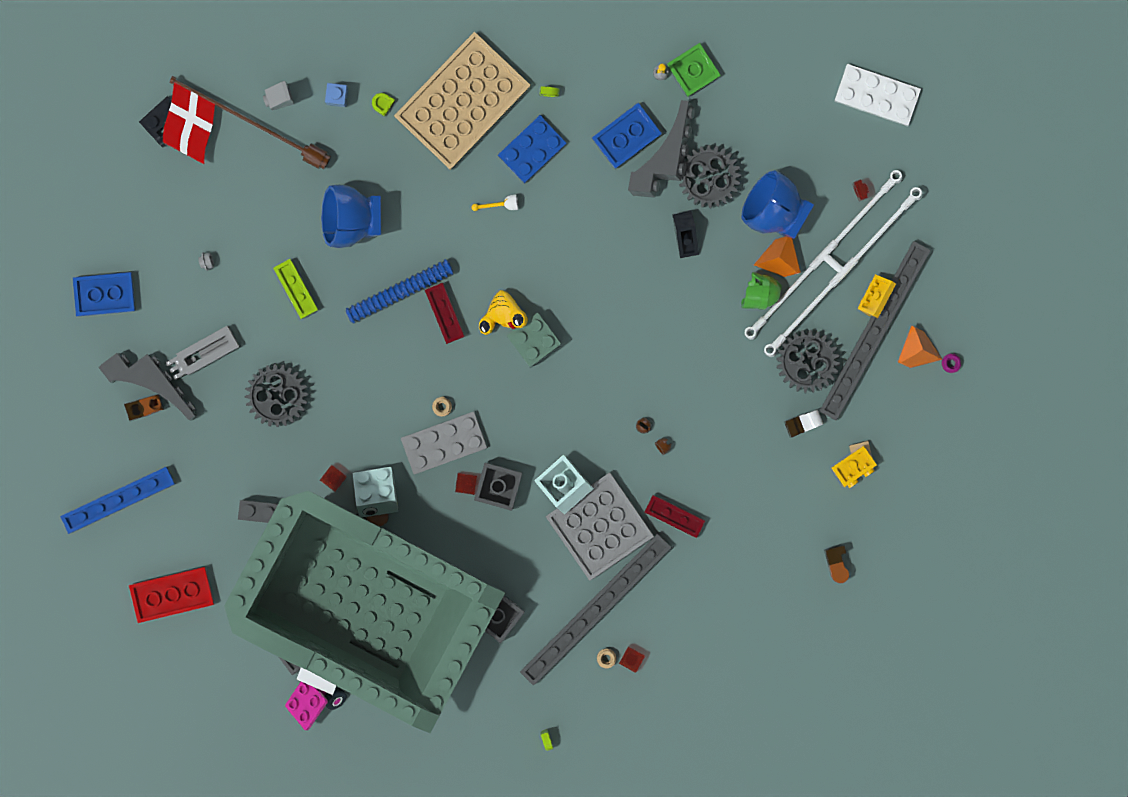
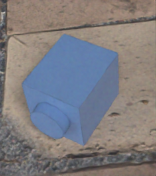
M327 83L326 105L346 107L347 85Z

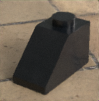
M692 211L672 214L680 258L699 255Z

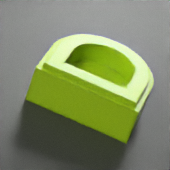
M541 86L539 88V95L558 97L560 89Z
M378 93L372 99V106L375 111L385 117L395 100L385 93Z
M548 729L542 730L540 733L545 750H552L553 745Z

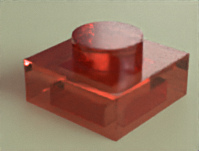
M861 180L853 182L852 186L858 201L867 199L869 190L866 183H862Z
M331 465L320 481L336 492L347 476Z
M458 473L455 492L475 495L477 475Z
M628 646L619 664L636 673L645 655Z

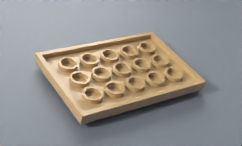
M473 32L394 117L451 170L531 85L480 36Z

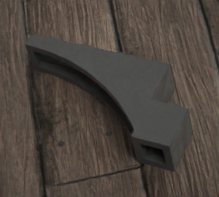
M681 100L674 125L659 150L641 168L631 172L628 191L633 196L655 198L656 192L660 189L659 179L681 181V177L685 173L684 159L689 151L687 142L692 133L691 119H694L695 109L689 101Z
M116 353L98 367L110 383L123 381L145 387L170 401L188 420L191 421L197 416L195 414V411H197L195 406L190 401L188 403L183 398L184 392L179 386L175 387L172 384L173 378L166 370L164 372L159 367L161 363L155 355L151 357L150 354H146L130 367L129 364L131 362L124 354Z

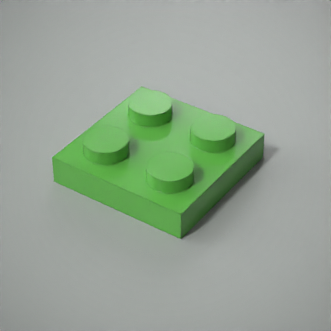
M700 43L667 63L668 68L687 97L721 76Z

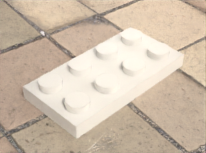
M847 64L834 102L908 126L921 89Z

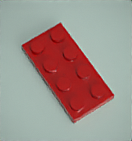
M206 567L129 585L138 623L215 605Z

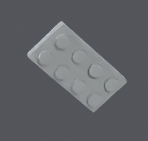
M474 412L401 438L414 475L487 448Z

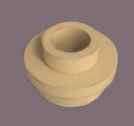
M439 397L433 402L432 409L436 415L443 417L451 412L452 404L449 399ZM440 403L446 405L445 410H439L438 406Z
M603 649L597 655V662L603 668H611L616 663V654L611 649ZM609 655L610 661H603V656Z

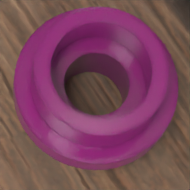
M947 354L943 357L942 368L946 372L955 373L960 369L961 359L959 356ZM949 360L954 361L953 367L948 366Z

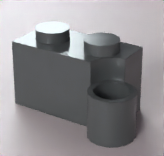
M240 500L238 520L268 523L278 504Z

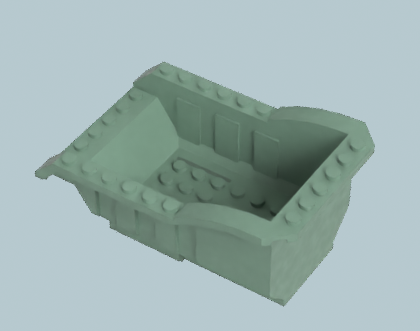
M308 490L280 500L224 607L233 634L312 672L405 723L431 733L505 592Z

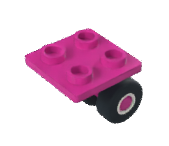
M300 682L285 704V707L304 730H309L325 706L330 710H335L343 705L347 695L340 687H336L332 695L304 682Z

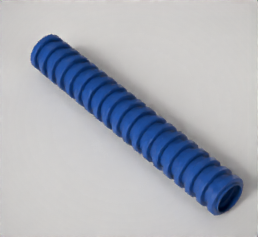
M444 259L443 263L438 262L439 265L434 264L432 268L428 267V270H422V273L418 272L416 276L412 275L410 279L406 278V281H400V284L396 283L394 287L390 286V289H384V292L380 291L378 295L374 294L372 298L368 297L366 301L362 300V303L357 302V305H351L350 309L347 307L346 314L350 322L354 324L356 320L360 321L362 317L366 318V315L369 314L370 316L372 312L376 313L378 309L383 310L382 307L384 306L387 308L388 304L393 305L394 301L399 302L400 298L402 300L405 299L404 296L406 295L409 297L410 293L415 294V291H421V288L425 289L427 285L431 286V283H437V280L440 279L441 281L443 277L447 278L449 274L453 275L454 271L449 261Z

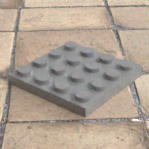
M610 472L593 483L591 486L594 489L565 515L559 509H556L545 516L589 581L654 537Z

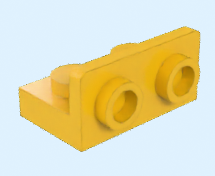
M875 274L857 309L868 316L879 318L896 284Z
M862 446L831 467L843 487L848 486L851 488L859 482L857 478L863 474L867 477L875 471L874 467L877 464L866 448Z

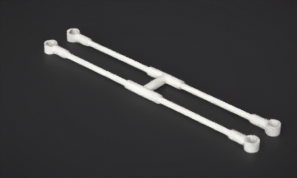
M895 170L891 172L890 179L835 240H832L809 265L810 267L763 317H760L752 327L746 328L745 336L749 340L755 339L757 332L767 322L766 320L823 261L838 272L829 282L830 284L783 334H780L772 344L765 346L764 352L768 357L776 355L777 349L786 340V337L821 299L858 263L861 256L901 213L907 210L912 203L922 198L923 194L920 188L915 187L911 189L910 196L901 204L900 209L844 267L829 255L838 246L840 240L881 196L887 193L892 186L902 181L903 177L900 171ZM894 175H900L898 179H893ZM916 191L920 192L919 196H913V193ZM749 331H754L752 336H748ZM769 348L774 349L772 353H767Z

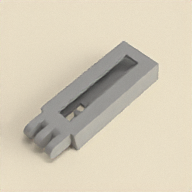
M225 326L176 354L175 358L167 361L166 364L170 366L175 363L176 366L171 368L170 372L173 373L179 370L180 373L173 376L176 380L185 374L190 376L240 348L229 326ZM198 351L202 358L197 361L195 356L188 360L186 357Z

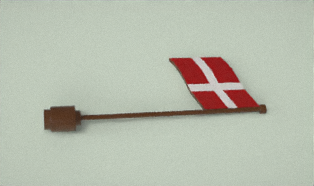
M172 76L169 83L174 85L172 102L163 131V143L205 165V150L213 127L216 105L302 151V160L317 169L322 168L324 170L328 165L331 156L328 155L327 151L311 143L303 148L176 80V77Z

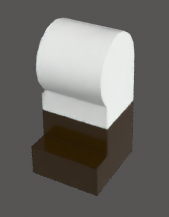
M815 410L784 421L789 437L792 438L823 425V421L819 411Z

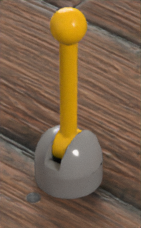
M662 63L654 68L653 75L655 79L662 81L668 77L669 70L665 64Z

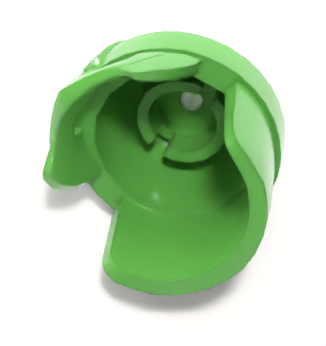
M752 272V280L748 282L749 286L746 289L745 298L741 301V307L744 309L758 308L765 310L779 300L782 285L771 276Z

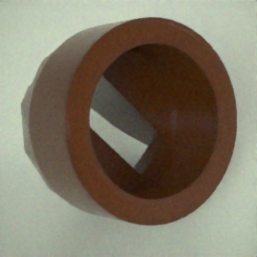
M646 418L639 419L636 422L637 431L642 434L648 433L651 429V422ZM639 423H644L648 426V429L646 430L644 427L640 426Z
M661 438L655 442L656 448L662 455L668 453L672 447L671 443L667 445V438Z

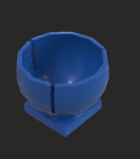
M774 170L766 173L752 188L743 205L741 219L751 229L760 233L776 232L795 239L814 204L802 200L795 184L783 173Z
M340 184L330 185L325 191L322 202L321 221L325 243L330 247L344 248L355 245L363 238L381 235V196L366 198L353 187Z

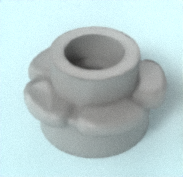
M202 252V256L199 257L200 267L206 271L214 268L211 253L205 254Z

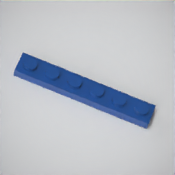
M164 467L60 517L68 534L173 486L175 482L168 467Z

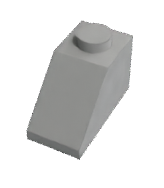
M286 81L265 89L266 95L263 96L266 107L269 106L272 111L294 105L292 94Z

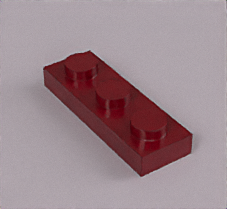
M443 283L426 289L425 293L446 344L464 338Z
M652 495L644 513L695 538L698 537L705 520Z

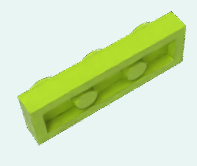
M288 259L275 266L273 269L300 319L318 311L292 260Z

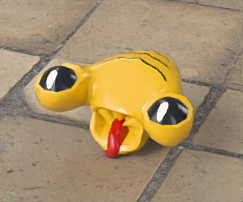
M500 290L492 299L487 313L480 320L479 329L481 333L488 335L494 330L495 323L512 329L523 328L527 325L528 318L507 291Z

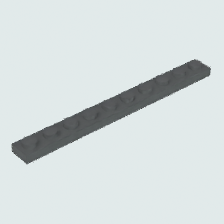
M915 241L912 242L891 280L896 285L879 318L871 316L819 412L837 421L931 250Z
M656 534L520 673L534 686L671 547Z

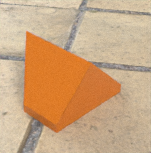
M786 236L775 239L754 264V266L783 277L801 273L793 240Z
M911 326L898 363L913 368L942 360L926 333Z

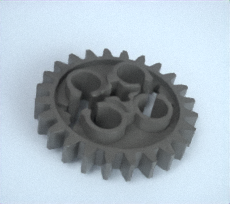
M708 145L705 151L700 146L699 153L693 149L694 156L687 155L689 161H684L685 173L681 177V180L684 182L679 184L682 188L686 187L682 192L683 195L689 193L688 201L694 198L693 204L697 205L700 201L702 208H704L706 203H708L710 209H712L713 203L718 208L720 207V201L727 204L725 198L733 199L731 192L737 193L738 190L735 186L741 185L736 180L741 178V174L736 173L740 170V166H734L737 160H730L732 154L725 155L726 149L724 148L721 152H718V146L711 150L710 145ZM715 160L721 161L722 170H725L728 164H730L728 172L733 177L723 176L727 180V185L723 188L717 187V181L721 179L720 175H716L719 173V170L711 168V164ZM696 166L703 168L702 173L698 175L699 179L706 178L707 173L716 175L712 177V181L708 179L700 180L701 185L705 184L708 186V191L704 194L698 192V184H694V187L690 190L692 182L686 178H696L692 172Z
M802 330L801 336L794 333L793 340L787 337L788 344H781L784 350H778V353L782 357H777L776 361L782 364L777 365V369H783L779 376H786L783 382L790 381L789 388L796 385V392L804 388V393L806 394L808 388H810L812 393H814L815 387H818L820 391H822V384L828 387V379L834 381V377L831 374H838V370L834 367L839 366L840 363L834 360L838 359L839 355L833 354L837 350L836 347L830 348L833 343L832 340L827 343L825 342L826 335L819 338V332L813 336L811 330H809L808 335H805ZM804 339L805 349L809 345H816L818 347L816 353H809L805 350L807 358L809 360L812 359L811 366L813 370L816 371L815 365L818 362H823L827 366L825 370L818 371V376L824 379H815L813 384H811V375L806 379L798 377V373L801 370H806L809 374L811 373L808 364H803L805 358L802 352L800 353V359L796 362L791 361L789 358L792 353H798V348L793 346V344L800 345Z
M274 364L271 370L269 365H266L265 372L259 369L260 375L253 374L255 380H248L252 386L251 388H245V390L250 392L249 395L245 396V398L250 399L246 406L253 407L249 413H257L254 419L262 417L261 424L268 420V426L270 427L273 422H275L276 427L280 426V422L287 426L288 419L294 423L293 416L295 415L300 418L301 416L298 411H305L301 405L308 403L306 400H303V397L309 395L303 392L307 386H301L300 383L304 379H297L298 372L291 374V367L285 371V365L278 369L277 364ZM264 376H266L267 383H271L272 378L275 376L281 379L280 386L276 388L270 386V388L274 392L280 391L279 396L284 401H287L285 394L288 390L292 389L295 392V398L289 401V403L297 405V407L290 408L289 416L285 408H282V412L279 415H275L272 412V407L275 404L282 406L283 403L278 399L273 400L274 395L269 390H266L268 394L266 401L261 402L258 399L259 392L263 391L264 388L256 385L263 383Z

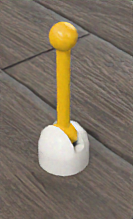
M517 194L507 196L504 202L483 205L473 204L471 209L478 211V209L505 206L508 210H518Z

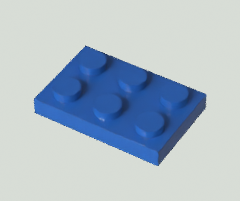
M637 103L593 136L592 139L614 169H616L662 133L641 105Z
M539 115L498 156L525 184L567 143Z
M131 272L73 277L77 317L135 311Z

